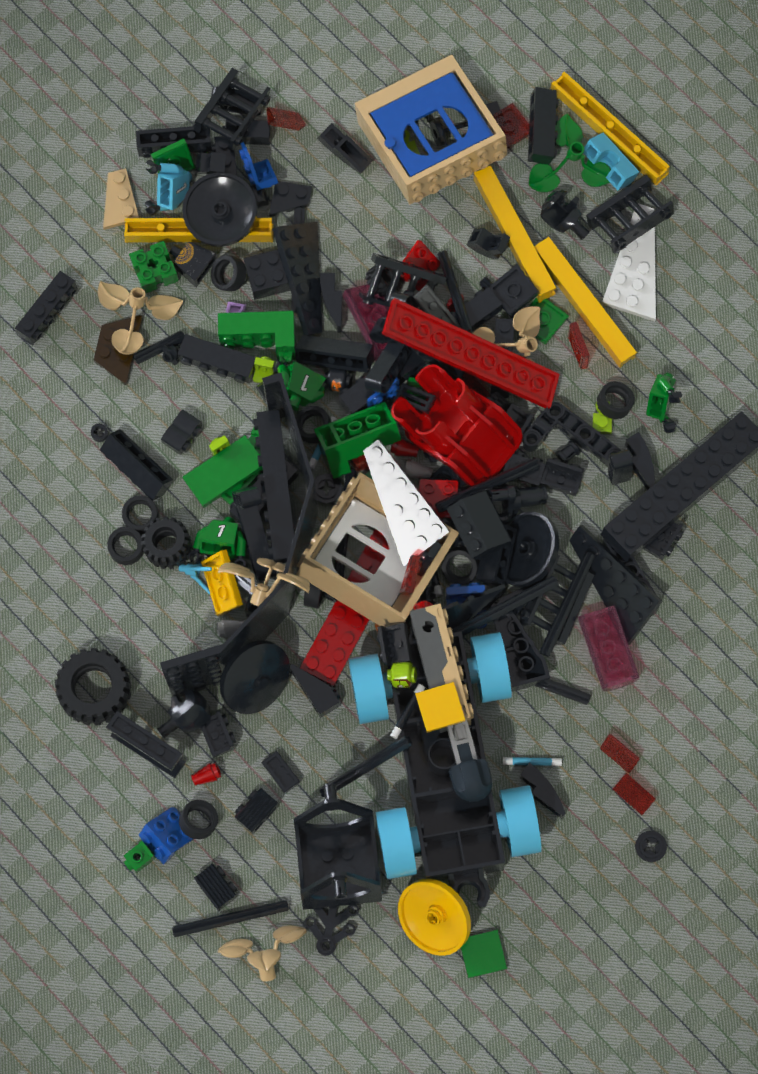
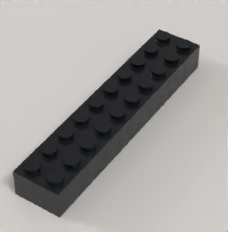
M741 411L603 528L601 536L626 562L631 560L758 452V427Z

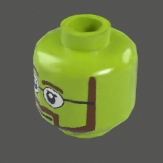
M394 662L391 669L387 671V679L391 681L395 688H410L417 681V669L413 667L411 662Z

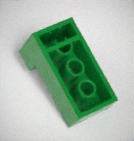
M294 311L218 313V337L221 346L230 349L235 347L250 349L254 346L271 348L275 345L277 359L282 364L284 362L292 364V359H296Z
M385 402L314 429L322 457L333 479L351 473L348 461L364 455L363 450L376 440L380 439L385 446L401 440L396 421Z

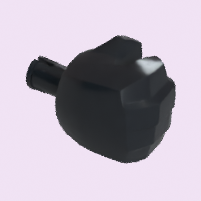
M565 190L555 191L548 195L542 205L541 218L558 232L564 233L571 229L583 240L590 231L578 221V218L582 215V212L578 209L580 199L575 196L570 203H567L564 198L568 192Z
M185 690L186 700L182 702L177 693L171 697V707L168 709L171 718L157 728L163 738H166L177 728L181 729L184 733H190L199 729L210 720V706L198 691Z

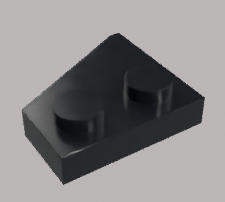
M278 181V184L274 186L269 216L273 217L275 214L284 211L286 213L291 212L298 207H308L312 186Z

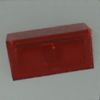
M267 107L268 125L297 131L306 126L301 115L297 112Z
M612 734L607 736L600 747L606 755L628 773L639 763L640 758Z
M627 773L612 789L641 816L656 800Z

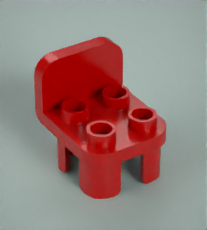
M432 364L421 369L415 377L416 382L426 392L435 395L437 398L436 401H433L429 414L416 410L405 398L399 397L392 406V417L405 429L407 438L415 446L449 466L471 487L496 476L520 446L522 441L521 428L500 406L470 389L460 378L452 379L438 365Z

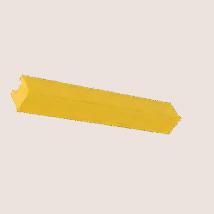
M565 71L561 77L551 83V89L557 90V97L595 132L598 134L604 132L628 160L644 176L647 175L655 186L669 174L670 166Z
M491 165L485 169L475 171L473 180L501 233H505L510 237L508 246L517 263L540 292L536 296L538 302L541 303L544 299L556 295L554 291L556 286Z
M125 218V243H154L162 241L200 242L190 233L184 218ZM256 218L251 231L239 242H273L272 218Z
M550 237L535 245L534 247L550 277L619 368L629 360H633L637 354L636 350Z

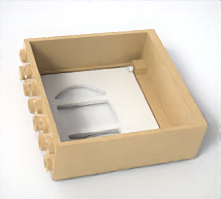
M360 472L357 478L352 477L346 490L339 497L337 504L331 509L328 518L324 520L320 530L311 540L309 547L303 552L297 564L299 570L296 575L306 578L315 587L379 626L388 627L405 623L410 611L413 610L414 605L421 597L459 533L446 525L450 532L437 541L441 544V548L424 575L419 576L416 574V571L422 561L419 563V559L424 551L403 566L374 481ZM367 525L377 529L386 538L389 550L352 527ZM346 533L385 556L384 561L375 574L368 572L335 551ZM332 558L369 581L354 583L343 578L334 569Z

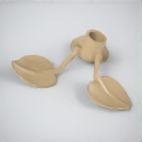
M100 281L98 286V298L103 307L117 310L121 305L126 306L129 302L133 308L130 330L119 329L115 331L111 340L115 349L126 355L136 353L143 345L142 334L133 332L136 310L141 309L145 303L147 309L152 310V315L155 318L169 320L177 314L183 304V300L165 295L152 296L148 300V297H145V291L138 287L133 288L129 293L126 288L116 284Z
M525 307L516 312L513 317V327L519 331V336L522 338L516 343H499L496 345L500 347L516 346L520 353H524L522 355L524 358L530 356V352L536 351L538 343L534 337L537 336L540 329V307ZM480 327L472 333L491 343L495 342L493 331L487 327Z
M267 558L257 559L259 565L269 568L264 584L258 583L257 586H255L254 573L244 566L235 563H224L218 569V573L226 572L251 578L250 592L253 594L250 603L259 606L273 592L281 579L300 587L307 593L310 590V582L306 578L291 573H278V578L269 589L267 584L272 570L284 573L286 564L276 563L274 560Z
M294 925L282 926L276 929L273 933V938L276 939L274 949L253 952L250 949L253 946V942L240 938L222 945L218 953L228 958H237L245 955L247 952L250 953L247 960L252 966L259 969L260 979L262 981H271L276 978L274 965L281 958V952L277 950L278 944L280 942L288 944L298 940L307 932V929Z

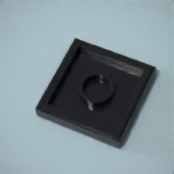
M517 264L489 287L502 302L503 308L511 317L540 294Z

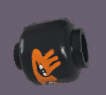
M330 368L328 372H325L324 377L326 379L324 383L327 384V388L330 391L341 392L347 387L351 388L352 373H349V370Z

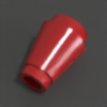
M401 439L391 444L390 453H393L394 456L417 457L419 447Z
M216 762L207 764L191 775L195 786L218 781V778L222 777Z

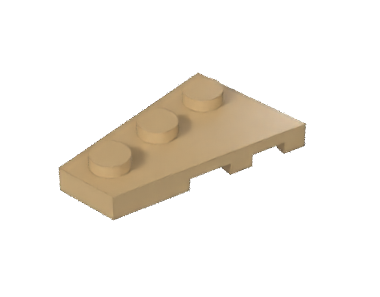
M126 168L108 173L104 230L125 225V218H139Z

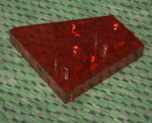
M410 556L399 594L407 596L413 593L416 585V574L419 573L422 564L419 562L420 557Z

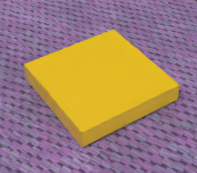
M454 682L415 693L427 733L465 722Z

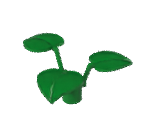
M565 114L555 125V131L558 132L555 144L560 147L567 146V156L554 171L547 164L539 163L535 165L529 174V187L543 193L555 190L560 183L556 173L568 160L578 161L579 159H581L582 167H584L581 176L587 185L601 187L609 184L610 182L606 176L611 169L606 163L597 162L593 164L589 159L585 164V156L582 155L584 146L580 143L583 138L582 130L568 114Z

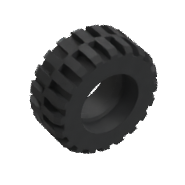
M91 648V651H86V649H82L80 654L76 655L73 653L70 655L71 659L69 661L65 660L62 663L63 668L58 669L56 674L58 679L55 680L56 696L65 713L78 723L81 721L84 725L89 726L90 723H94L95 726L101 725V722L104 721L109 723L117 711L120 712L127 707V700L131 697V681L122 661L120 662L114 654H109L107 650L98 651L97 648ZM90 671H102L111 680L112 687L109 694L97 703L81 701L75 691L79 678Z

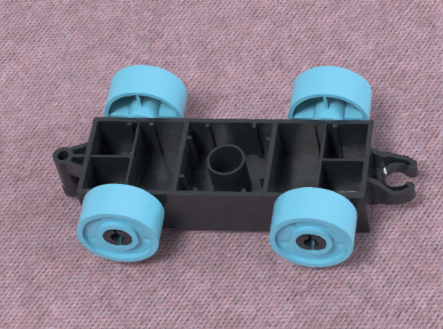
M412 623L410 626L409 642L413 660L411 663L417 669V681L410 688L393 687L391 681L387 679V673L381 672L378 653L348 658L359 724L388 720L389 714L386 699L392 698L397 723L418 684L425 687L424 691L429 689ZM462 631L452 633L454 643L451 645L452 647L456 646L459 662L456 663L457 666L461 665L464 681L461 682L462 685L466 684L469 694V700L466 701L467 704L471 703L474 718L471 719L469 728L477 758L486 760L472 684L477 683L482 703L512 698L504 643L500 632L470 637L472 658H467ZM417 702L399 735V739L403 736H409L412 741V745L402 751L415 826L409 827L405 807L375 812L387 879L416 875L414 853L420 852L425 879L448 880L449 886L458 894L463 886H474L478 891L477 905L480 909H484L490 898V889L484 874L503 871L505 867L501 838L506 837L511 858L540 853L542 850L532 791L529 785L499 790L501 811L499 812L495 811L492 790L484 799L477 802L461 799L453 788L449 774L452 766L456 765L448 731L440 733L438 729L427 733Z

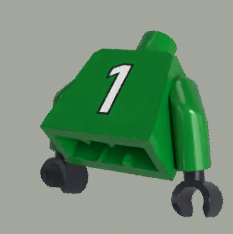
M277 359L273 369L282 374L294 411L298 410L299 405L306 406L324 397L327 385L323 386L322 384L326 379L325 377L296 361L286 367L287 362L282 364Z
M670 373L657 375L649 394L646 416L659 419L660 423H663L665 433L675 432V422L667 421L669 419L667 411L670 403H681L679 398L682 397L681 391L674 392L676 380Z
M225 517L223 521L212 520L208 526L197 532L193 544L194 551L188 554V559L191 562L197 556L196 563H201L202 557L199 551L200 553L214 555L221 550H227L229 558L235 559L238 556V559L234 562L235 564L242 563L247 568L243 557L246 556V540L233 518Z

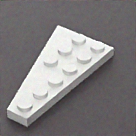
M639 204L648 215L654 212V208ZM635 211L630 221L633 225L642 220ZM655 227L628 244L623 250H620L602 301V305L654 322L656 320Z

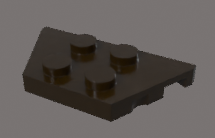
M140 315L135 316L133 332L140 333L143 317ZM131 318L102 325L93 359L97 365L103 367L110 375L115 376L124 385L128 383L135 353L129 355L120 353L115 349L111 340L115 331L119 329L130 330Z

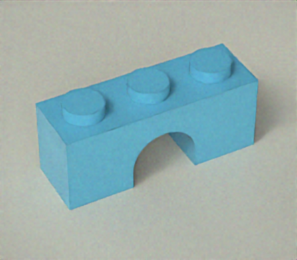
M604 132L589 139L585 145L583 153L593 164L603 162L611 168L606 178L617 191L632 184L639 174V170Z

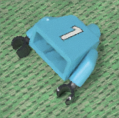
M152 160L146 161L148 165L152 166L150 169L146 168L150 174H155L157 171L160 172L157 178V204L155 205L151 200L146 201L145 206L147 208L145 210L148 214L154 215L157 210L176 209L184 200L189 190V182L193 179L192 174L176 164L160 163V165H157Z

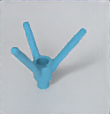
M189 563L179 566V571L190 575L192 579L210 594L209 588L198 576L200 571H211V567H202V564Z

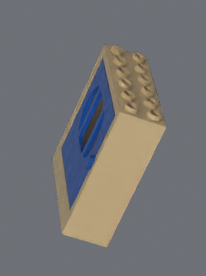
M453 55L354 103L359 126L409 205L419 202L424 197L435 194L440 189L451 186L456 181L469 177L473 172L485 169L489 164L500 161L507 156L506 135ZM443 108L455 109L465 116L468 122V130L465 137H461ZM435 111L440 114L457 141L438 152L433 151L415 121ZM407 126L412 128L428 156L416 154L406 146L404 132Z

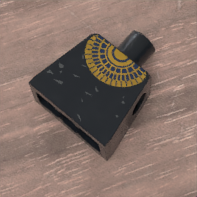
M188 242L183 249L174 244L169 254L176 258L174 260L175 269L196 288L217 259L216 253L191 242Z

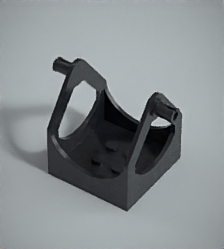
M331 783V787H329V784L323 786L325 800L293 819L303 910L382 901L373 811L345 800L337 799V786L334 783ZM342 810L362 816L358 819L338 824L320 825L306 823L325 811Z

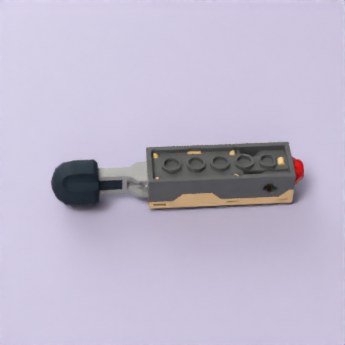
M421 601L414 605V610L410 611V619L428 688L432 689L454 682L465 717V722L439 729L440 733L448 731L456 765L452 766L449 771L450 778L456 794L461 799L477 802L484 799L490 793L492 775L488 761L477 758L469 728L471 719L474 718L471 703L467 704L466 701L469 700V694L466 684L462 685L461 682L464 681L461 665L457 666L456 663L459 662L456 646L452 647L451 645L454 643L451 627L447 628L446 626L449 624L446 608L442 609L441 603L433 605L428 601Z

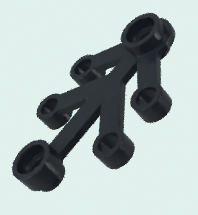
M349 905L347 910L336 916L337 906L329 907L328 916L322 908L312 909L325 926L324 935L316 926L314 917H307L304 924L318 940L316 948L321 955L329 956L333 954L339 941L347 936L354 935L355 927L350 923L346 924L343 930L332 936V933L336 926L349 917L358 915L359 908L357 905ZM351 907H355L357 911L356 913L351 914L349 912V909ZM309 919L314 921L313 926L306 924ZM349 926L352 927L353 932L347 933L345 931L346 928ZM327 942L330 944V948L323 949L322 945Z

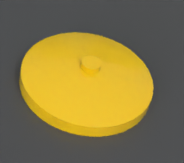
M420 879L410 884L402 892L398 902L399 920L404 932L417 947L433 955L445 956L456 952L466 943L471 931V919L467 906L454 889L435 879Z

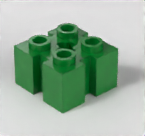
M164 241L151 245V250L144 253L143 249L129 254L131 264L145 294L157 290V285L160 283L168 286L178 282L177 272L172 260H170Z

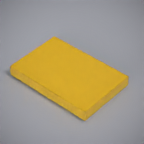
M221 550L201 562L202 567L212 568L211 571H204L217 616H223L243 605L234 574L218 573V569L222 564L231 563L227 550Z

